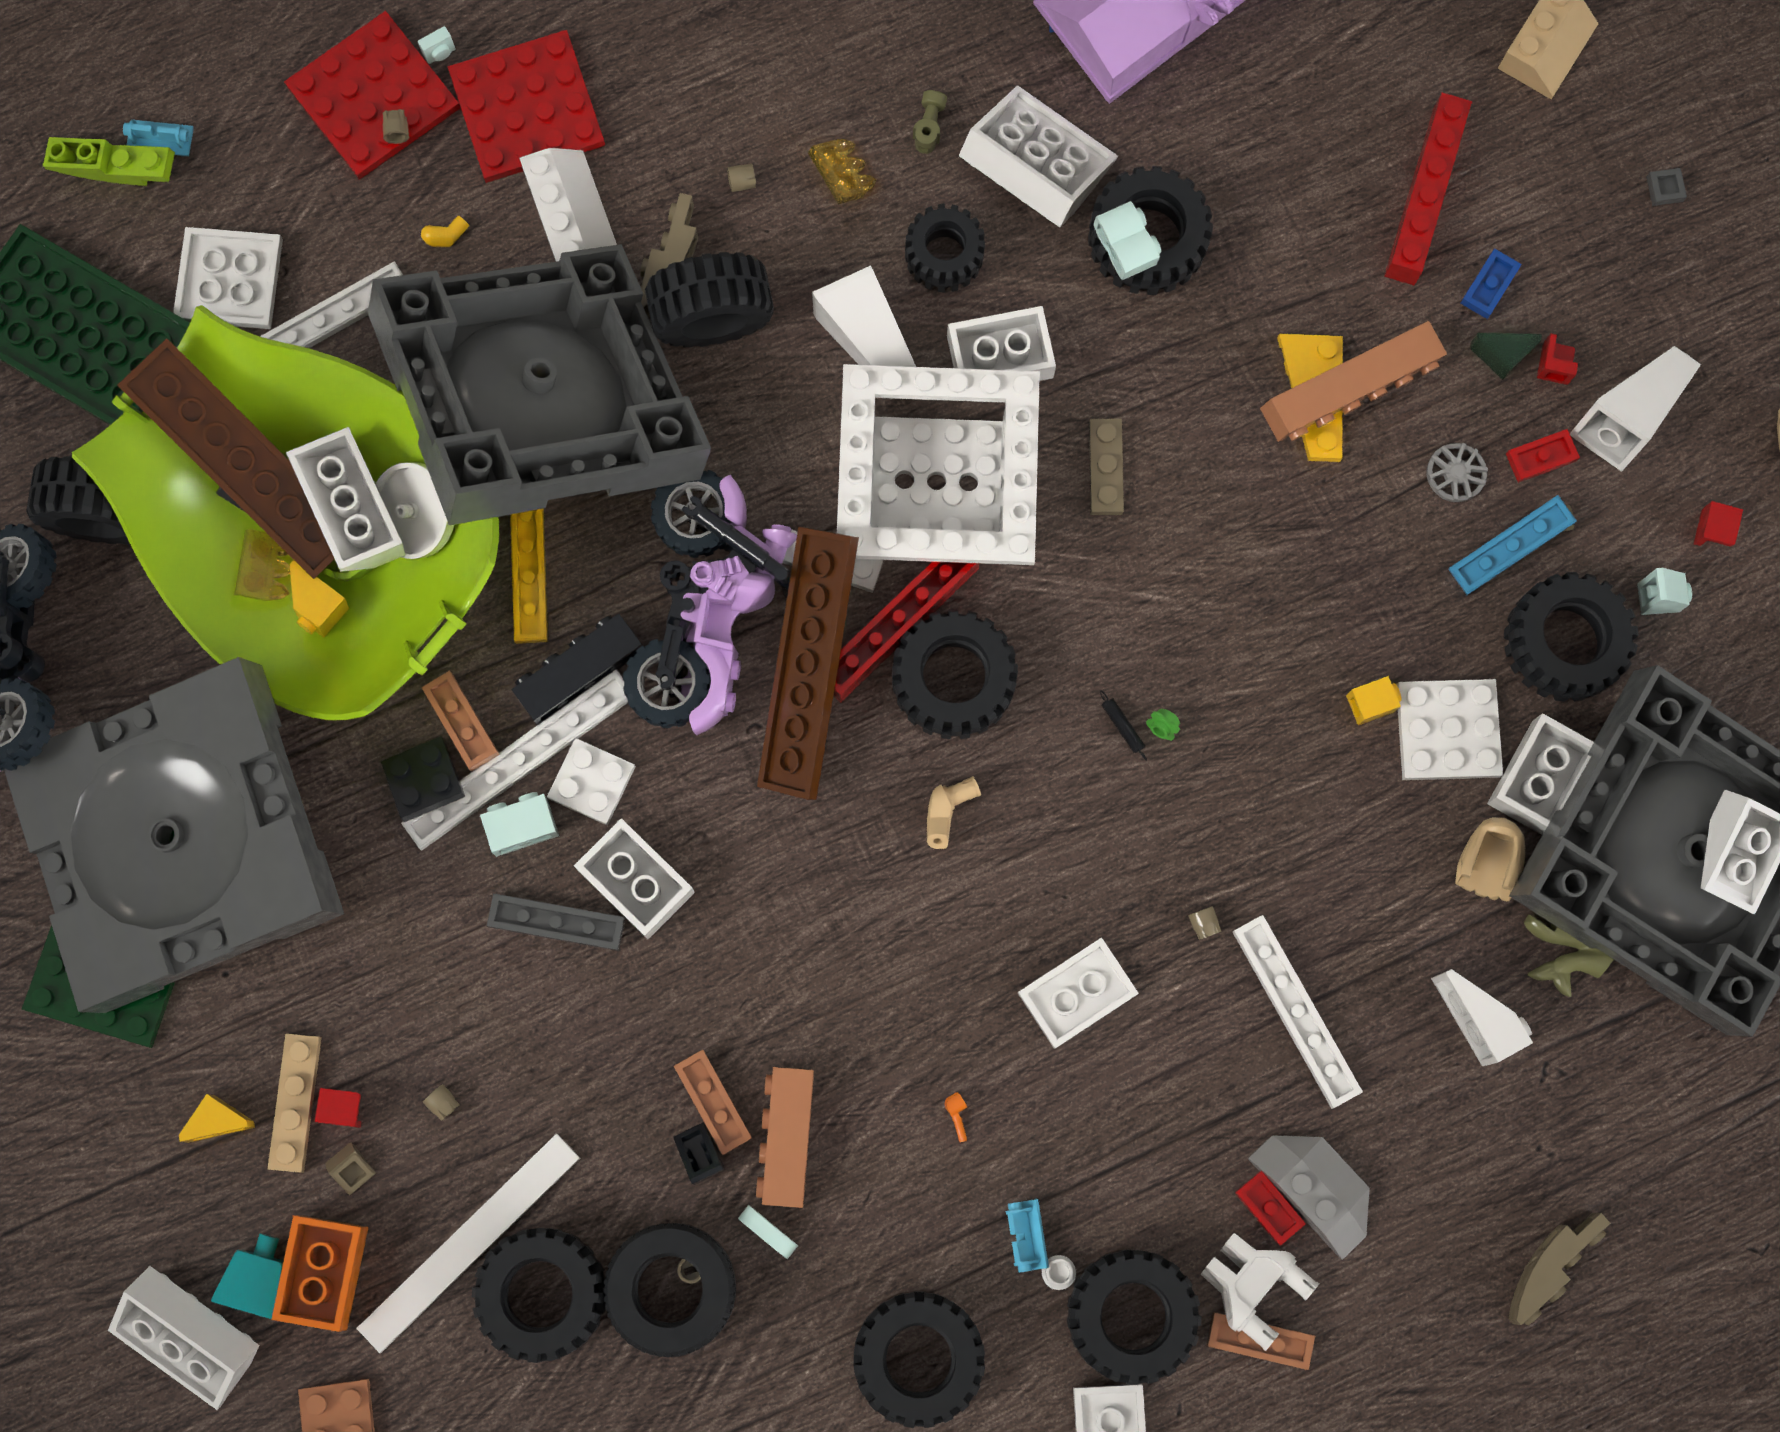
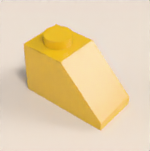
M293 560L290 563L293 609L299 618L297 623L309 634L312 635L316 631L324 638L350 608L342 595L318 577L313 579Z

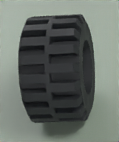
M938 204L937 210H933L932 206L925 209L924 216L918 213L915 216L914 224L910 223L905 242L907 268L910 274L915 273L914 280L919 284L925 281V288L932 290L933 286L938 287V292L945 293V288L948 287L951 288V292L958 291L959 284H962L964 287L969 285L971 277L975 279L979 274V268H982L985 251L983 228L979 229L980 222L976 217L970 219L971 212L966 209L963 212H959V206L952 204L951 209H946L945 204ZM949 237L956 240L962 246L963 252L954 259L941 260L931 255L926 246L936 238Z

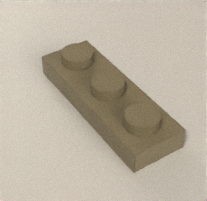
M1090 419V515H1123L1122 419Z

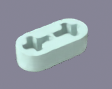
M750 1205L738 1217L742 1223L786 1259L798 1247L794 1241Z

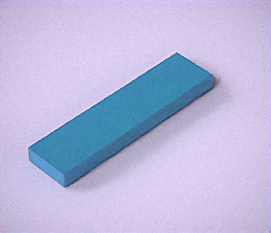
M1557 495L1454 564L1448 570L1468 596L1575 524L1577 520L1559 495Z

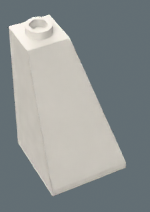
M871 266L812 292L813 314L816 320L858 365L916 367Z
M1672 347L1598 398L1571 431L1570 436L1622 472L1652 438L1701 364L1677 347Z

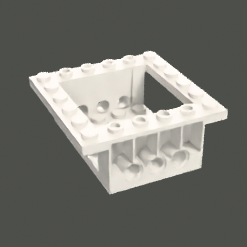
M843 364L837 533L859 537L856 559L1014 565L1035 564L1040 371ZM875 398L1005 402L1003 421L875 417ZM901 474H908L913 478L914 483L911 487L902 489L896 485L895 479ZM933 475H940L945 479L946 484L942 489L934 490L928 486L927 480ZM965 476H971L976 479L978 486L972 491H965L960 487L959 481Z

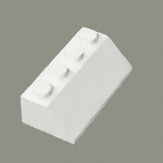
M547 148L520 157L525 177L556 262L560 260L561 253L617 245L583 150Z
M349 427L286 452L340 572L376 568L405 555L403 543Z
M151 1266L123 1292L108 1329L110 1333L216 1410L221 1407L249 1368L260 1346L249 1335L236 1329L225 1321L220 1314L214 1313L199 1302L194 1295L185 1292L165 1274L159 1273Z

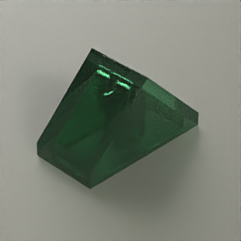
M1477 333L1470 343V349L1504 380L1534 351L1541 342L1542 335Z

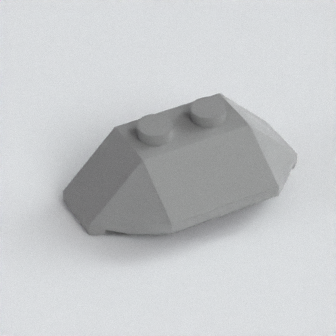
M1272 1135L1248 1158L1259 1171H1263L1288 1203L1341 1260L1367 1236L1370 1188L1323 1137Z

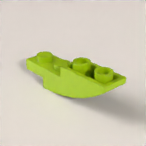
M49 137L43 167L47 170L91 180L147 186V181L169 182L175 152L169 147L111 145L106 139Z

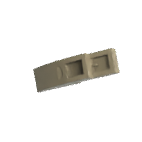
M680 193L677 203L671 204L668 221L672 223L669 232L663 233L660 250L651 248L649 259H643L640 270V277H643L641 285L643 297L641 303L647 317L650 314L645 288L651 276L656 275L658 270L667 268L669 264L693 257L698 242L697 228L689 226L694 210L691 195Z
M1591 1213L1573 1231L1568 1225H1558L1544 1239L1529 1260L1517 1284L1508 1317L1512 1324L1522 1325L1525 1323L1530 1325L1542 1314L1540 1308L1548 1300L1552 1303L1566 1292L1567 1289L1564 1285L1571 1279L1562 1268H1571L1581 1259L1582 1256L1579 1252L1588 1244L1591 1247L1605 1237L1606 1232L1604 1229L1611 1223L1602 1213Z

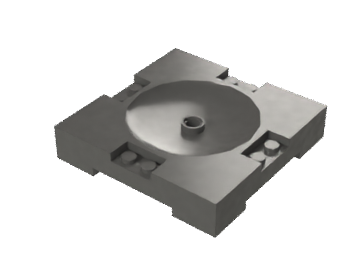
M622 244L561 253L560 260L557 262L440 278L436 270L373 279L368 315L397 391L402 390L419 434L418 446L449 526L546 508L548 500L606 490L608 496L701 480L711 446L689 396L682 397L657 337L653 332L641 303L643 297L642 289Z
M237 657L149 695L150 700L97 723L89 721L50 738L47 744H43L41 747L43 751L37 757L33 756L29 764L25 766L19 765L16 770L12 771L4 768L29 853L37 854L55 912L49 918L78 1012L107 1013L164 989V986L268 942L278 938L286 939L344 915L324 851L317 848L278 730V728L282 727L262 665ZM174 830L175 836L173 841L170 842V835Z
M1655 665L1635 670L1589 750L1588 755L1591 758L1562 810H1557L1554 813L1509 896L1589 948H1597L1647 980V985L1722 1033L1730 1036L1753 1037L1780 986V863L1755 914L1701 889L1710 819L1724 790L1748 797L1780 813V750L1711 706L1712 700L1660 666ZM1692 845H1693L1694 848H1695V856H1694V857H1693L1692 854H1691V847H1692Z

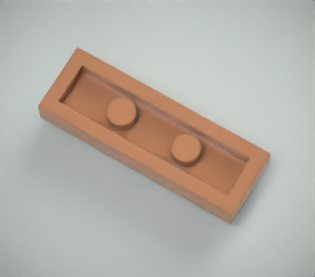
M450 670L421 687L471 772L500 755Z
M704 1050L674 1066L722 1155L752 1139Z
M1213 1312L1206 1346L1309 1370L1315 1336L1268 1325L1275 1332H1278L1279 1335L1270 1347L1264 1351L1259 1344L1242 1330L1240 1332L1232 1330L1228 1325L1226 1315Z

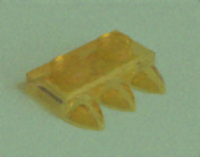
M836 139L816 144L808 151L809 156L838 204L863 198L866 192L871 190L876 183V179L872 176L858 175L863 170L866 162L857 157H847L854 150L855 143L845 139Z
M251 529L245 530L234 595L263 601L278 600L289 595L290 592L283 584L273 580L274 578L290 575V565L277 558V556H286L288 554L267 533Z

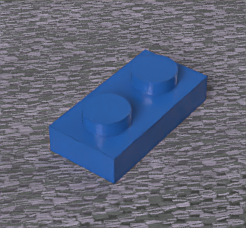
M1494 248L1460 304L1488 319L1522 264Z

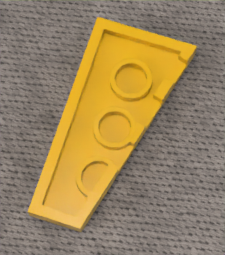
M1279 334L1277 337L1279 347L1282 348L1285 360L1284 366L1286 374L1289 376L1291 388L1343 363V336ZM1342 410L1333 414L1335 417L1333 421L1320 428L1317 427L1316 423L1307 427L1309 432L1302 436L1308 461L1340 462L1342 460Z

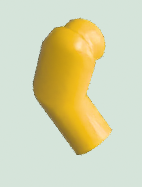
M457 216L448 227L425 226L421 231V238L427 245L432 247H451L468 229L469 224L462 217Z

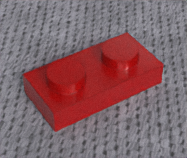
M1568 429L1508 450L1506 453L1518 483L1576 462L1580 458Z
M1263 1171L1256 1173L1234 1192L1278 1246H1281L1306 1224Z

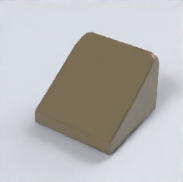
M351 1142L325 1163L328 1173L349 1196L376 1174L375 1170Z

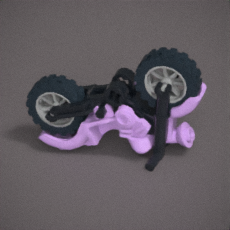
M711 470L703 471L701 480L658 487L655 492L656 497L651 503V520L663 543L679 555L683 556L685 554L691 558H699V555H713V551L717 549L731 552L723 559L702 560L700 562L692 561L693 566L687 567L683 562L676 560L670 561L662 567L660 580L672 597V604L666 621L667 626L664 640L659 641L655 639L650 641L649 645L639 647L636 650L637 654L628 660L627 670L623 673L624 694L627 697L628 704L640 718L651 725L661 726L662 728H671V726L681 727L690 721L692 730L696 735H700L713 728L724 716H728V712L733 713L736 702V693H732L733 680L739 679L741 661L737 660L739 653L732 642V625L741 613L746 614L767 606L772 601L775 594L774 581L781 585L783 595L787 598L791 575L790 570L783 566L782 562L786 550L793 545L797 538V534L792 533L791 528L784 525H772L771 529H764L762 533L766 543L745 529L747 508L739 485L731 475L722 478ZM692 491H704L705 494L700 500L698 497L693 496ZM687 493L689 503L686 506L677 503V500ZM713 496L719 507L707 508L705 504ZM673 508L683 511L685 515L673 522ZM689 521V535L681 532L677 527ZM696 529H701L704 532L700 535H695ZM680 576H684L685 580H679ZM672 581L677 582V586H674ZM659 663L656 675L648 673L655 664ZM684 666L688 668V675L682 679ZM645 678L658 682L659 685L645 692ZM663 690L661 706L649 699ZM669 697H678L680 699L679 703L674 706H668Z
M8 524L5 525V529H0V772L4 771V768L12 771L16 770L19 765L25 766L29 764L33 756L37 757L43 751L41 747L50 740L51 735H49L50 729H54L55 720L52 719L55 709L54 706L49 704L51 699L43 691L28 683L35 681L41 676L45 668V660L41 655L28 648L27 638L28 630L33 626L35 599H40L45 593L43 591L45 587L50 586L53 580L51 578L52 572L56 571L57 564L54 563V559L57 558L56 551L52 549L53 544L48 539L24 524H18L17 526Z

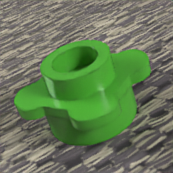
M1166 709L1154 711L1151 714L1152 719L1146 721L1152 733L1162 739L1172 741L1175 738L1174 733L1177 734L1180 731L1178 717Z

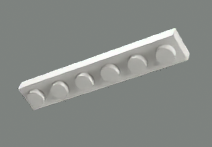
M1262 915L1234 930L1235 938L1331 1109L1363 1092L1264 916Z

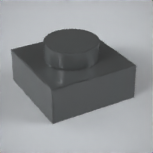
M1681 168L1654 171L1647 175L1652 206L1679 203L1687 198Z

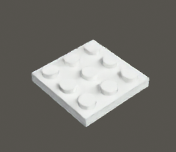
M185 227L173 313L191 322L196 306L203 305L213 314L235 327L271 329L283 242L281 235Z
M1496 679L1398 682L1396 684L1402 698L1399 702L1401 707L1398 708L1402 780L1500 778L1503 776Z

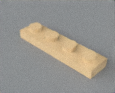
M285 1034L268 1170L304 1173L321 1037Z

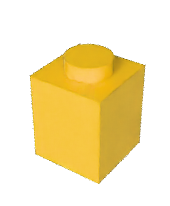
M1389 676L1354 688L1346 695L1358 726L1394 713L1401 707L1399 703L1402 700L1401 693L1395 683L1391 684Z

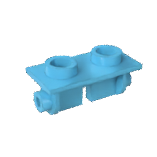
M132 119L129 123H124L123 134L128 136V146L169 147L175 152V155L189 157L194 130L193 126Z
M1038 1199L1008 1204L1009 1211L1005 1212L1008 1215L1010 1234H1016L1017 1240L1012 1242L1015 1259L1014 1266H1018L1019 1273L1049 1268Z

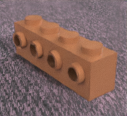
M773 1067V1074H766L765 1095H771L770 1109L763 1108L762 1129H768L767 1143H760L759 1163H765L764 1177L757 1178L756 1198H762V1205L804 1208L814 1070Z

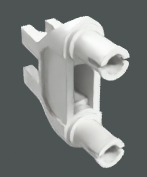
M1234 1233L1220 1251L1241 1268L1236 1275L1214 1257L1201 1275L1221 1292L1229 1327L1235 1332L1236 1330L1238 1332L1242 1330L1266 1351L1278 1337L1279 1333L1275 1332L1256 1316L1254 1308L1276 1281L1281 1282L1283 1280L1301 1295L1305 1301L1320 1283L1313 1280L1295 1264L1297 1262L1295 1260L1296 1257L1291 1253L1278 1250H1255Z

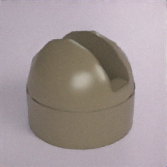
M682 1259L677 1268L680 1279L689 1284L699 1282L701 1277L698 1271L685 1276L683 1269L694 1266L685 1259Z

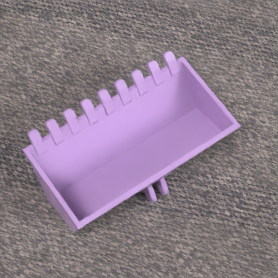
M1034 0L1033 4L1110 104L1246 0Z

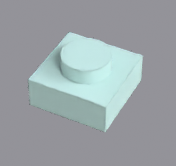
M445 26L418 40L422 55L428 64L434 61H442L452 51L456 50L451 35Z

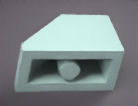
M1656 568L1637 584L1641 615L1677 613L1690 605L1692 588L1690 583L1686 582L1685 573L1666 568Z

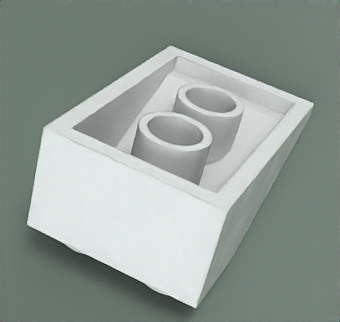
M1724 790L1709 823L1701 889L1755 914L1780 863V813L1748 797Z
M1448 970L1431 978L1482 1066L1498 1063L1533 1043L1529 1037L1532 1035L1531 1029L1524 1018H1518L1514 1011L1454 970Z

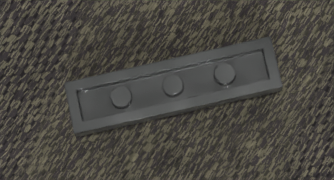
M493 893L487 927L619 951L625 918Z

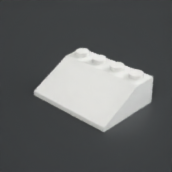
M1018 85L970 129L959 154V157L967 161L971 166L991 178L998 185L1005 188L1058 227H1061L1077 211L1118 158L1115 153Z

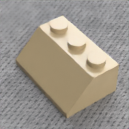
M1539 0L1506 52L1498 69L1552 99L1596 29L1598 22L1584 0Z

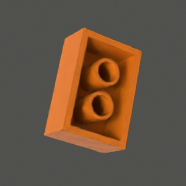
M293 1215L271 1320L337 1332L346 1331L351 1315L368 1227L303 1215Z

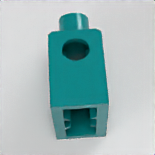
M260 1233L254 1252L244 1249L237 1250L216 1288L211 1302L271 1319L284 1262L274 1258L279 1238Z

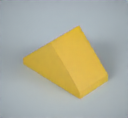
M206 1094L180 1132L179 1140L180 1142L189 1143L255 1128L253 1120L215 1095Z

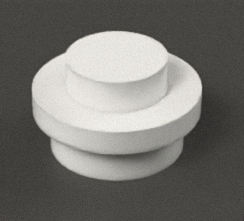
M1062 1255L1048 1258L1049 1268L1042 1269L1044 1282L1055 1290H1063L1071 1286L1076 1277V1269L1073 1262Z

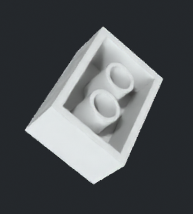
M1043 306L948 324L947 340L954 368L1040 371L1039 381L1054 377L1056 364Z
M1542 713L1530 724L1487 804L1543 835L1554 813L1557 810H1562L1590 760L1591 756L1588 755V752L1594 742Z
M622 818L574 865L578 872L647 939L695 893L693 888Z

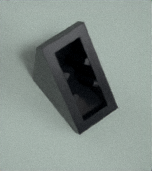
M704 1122L673 1137L693 1185L726 1170Z

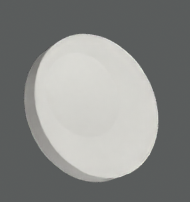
M417 462L400 463L387 469L375 485L403 543L405 555L401 558H425L437 553L449 540L454 525L449 526L426 464Z

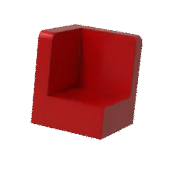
M1550 333L1542 345L1537 379L1568 385L1576 376L1578 363L1573 362L1575 348L1557 344V335Z
M1711 501L1701 510L1694 545L1701 546L1706 541H1712L1730 547L1736 543L1743 509Z
M320 1088L315 1122L361 1128L362 1121L357 1120L361 1094Z

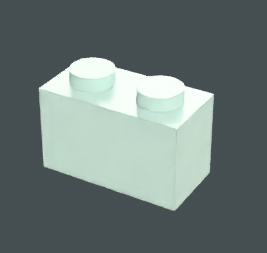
M537 792L528 793L518 798L519 802L508 806L505 802L494 804L487 808V813L480 815L491 852L496 857L559 836L548 799L544 794L538 796Z

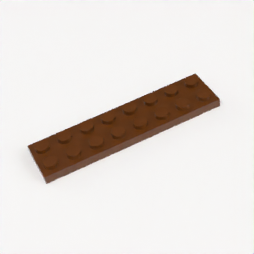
M168 338L117 385L313 579L334 560L290 461Z
M798 527L757 787L806 800H817L859 537Z

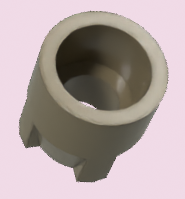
M386 110L383 112V139L386 142L399 144L409 139L408 122L404 110Z
M753 164L727 167L731 192L756 188Z
M1213 906L1188 915L1199 940L1221 932Z
M444 1084L435 1089L423 1101L424 1105L441 1121L445 1120L460 1106Z

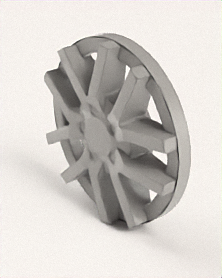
M1451 443L1440 447L1429 459L1426 475L1430 487L1439 497L1451 502H1464L1474 498L1483 489L1487 480L1488 467H1486L1483 457L1476 448L1474 449L1466 445V443ZM1459 449L1456 457L1449 450ZM1463 451L1471 454L1467 462L1461 459ZM1441 453L1448 459V464L1438 457ZM1474 457L1480 466L1470 465ZM1434 463L1438 465L1442 470L1433 473L1432 469ZM1471 472L1481 473V479L1471 476ZM1444 476L1446 481L1437 486L1434 478ZM1469 483L1476 484L1478 487L1471 492ZM1451 485L1452 495L1445 493L1441 489ZM1460 485L1463 486L1465 492L1463 496H1458V486Z

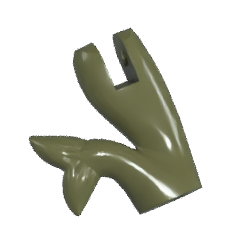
M1529 914L1524 921L1525 927L1540 940L1578 949L1576 952L1563 954L1555 960L1546 962L1528 972V976L1535 980H1552L1556 989L1564 996H1572L1570 973L1580 971L1595 978H1600L1614 960L1597 948H1589L1552 923L1547 927L1542 921Z

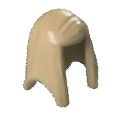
M1492 817L1484 820L1471 835L1460 856L1455 884L1461 886L1466 891H1475L1477 896L1489 897L1492 900L1500 898L1502 901L1509 902L1511 900L1509 895L1520 877L1525 864V840L1520 828L1506 818Z

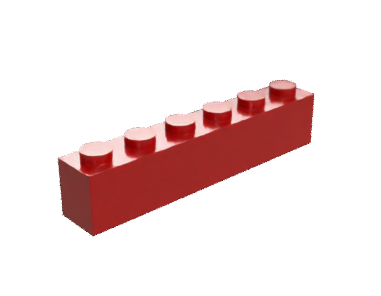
M1442 92L1434 106L1384 277L1414 286L1423 272L1472 104L1470 100Z
M931 562L841 649L833 696L841 703L899 647L901 638L906 631L910 632L913 629V624L918 620H927L931 613H934L979 570L980 563Z

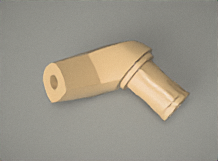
M974 776L949 787L939 785L932 791L927 815V843L931 848H947L951 818L955 806L981 796Z

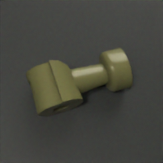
M935 90L923 92L921 104L926 110L923 119L915 123L913 128L915 148L920 153H931L935 150L936 144L940 142V127L937 123L938 112L945 109L948 99L942 92Z

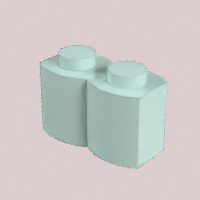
M1130 201L1096 216L1093 224L1103 247L1108 252L1110 260L1121 280L1157 265L1161 247L1157 238L1154 235L1150 236L1144 227L1147 225L1146 218L1139 207L1135 208Z

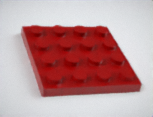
M386 10L284 81L292 95L359 180L461 108L459 102ZM402 109L407 117L409 139L399 144L388 143L383 139V112L386 110Z
M567 30L447 66L486 183L523 172L520 157L547 148L583 150V152L605 146L604 138Z

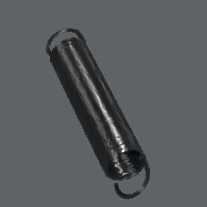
M1100 690V695L1105 701L1101 706L1109 715L1108 717L1130 746L1129 748L1132 752L1137 753L1139 751L1147 761L1144 753L1140 751L1146 745L1137 735L1138 733L1116 704L1117 702L1114 698L1109 700L1107 695Z

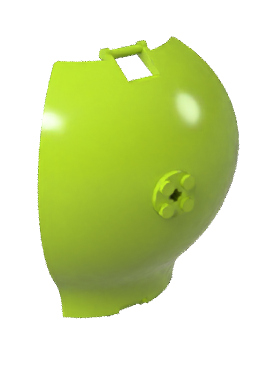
M203 305L196 306L191 322L177 348L288 460L286 452L349 427L375 484L387 469L396 464L411 462L425 464L418 446V431L402 390L397 391L395 384L365 368L338 357L251 334L219 318ZM125 392L121 396L116 395L111 401L124 413L99 435L72 452V458L93 479L110 503L148 578L166 605L200 646L220 665L237 657L262 665L274 703L292 712L311 718L348 720L366 716L392 696L416 672L423 676L428 670L426 666L454 633L458 629L462 630L467 624L462 618L482 591L495 566L499 544L498 517L454 525L447 543L437 553L429 557L416 559L400 557L376 568L341 572L334 559L317 577L342 595L350 609L324 638L316 631L311 635L298 625L297 621L299 618L293 609L290 563L293 559L246 512L216 494L219 485L144 411L141 413L136 407L132 406L134 401ZM446 618L447 622L418 654L417 650Z

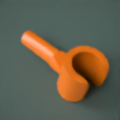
M956 1092L946 1098L944 1105L952 1117L959 1142L967 1141V1137L959 1112L966 1109L967 1105L962 1096Z

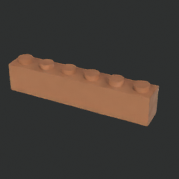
M1427 321L1271 398L1260 410L1278 442L1287 437L1294 441L1309 432L1307 427L1316 423L1317 427L1320 428L1335 419L1333 414L1342 410L1344 415L1361 407L1360 401L1369 398L1372 402L1387 394L1386 388L1395 385L1398 389L1413 381L1412 375L1421 372L1424 376L1440 367L1438 361L1446 356L1447 352L1431 323Z

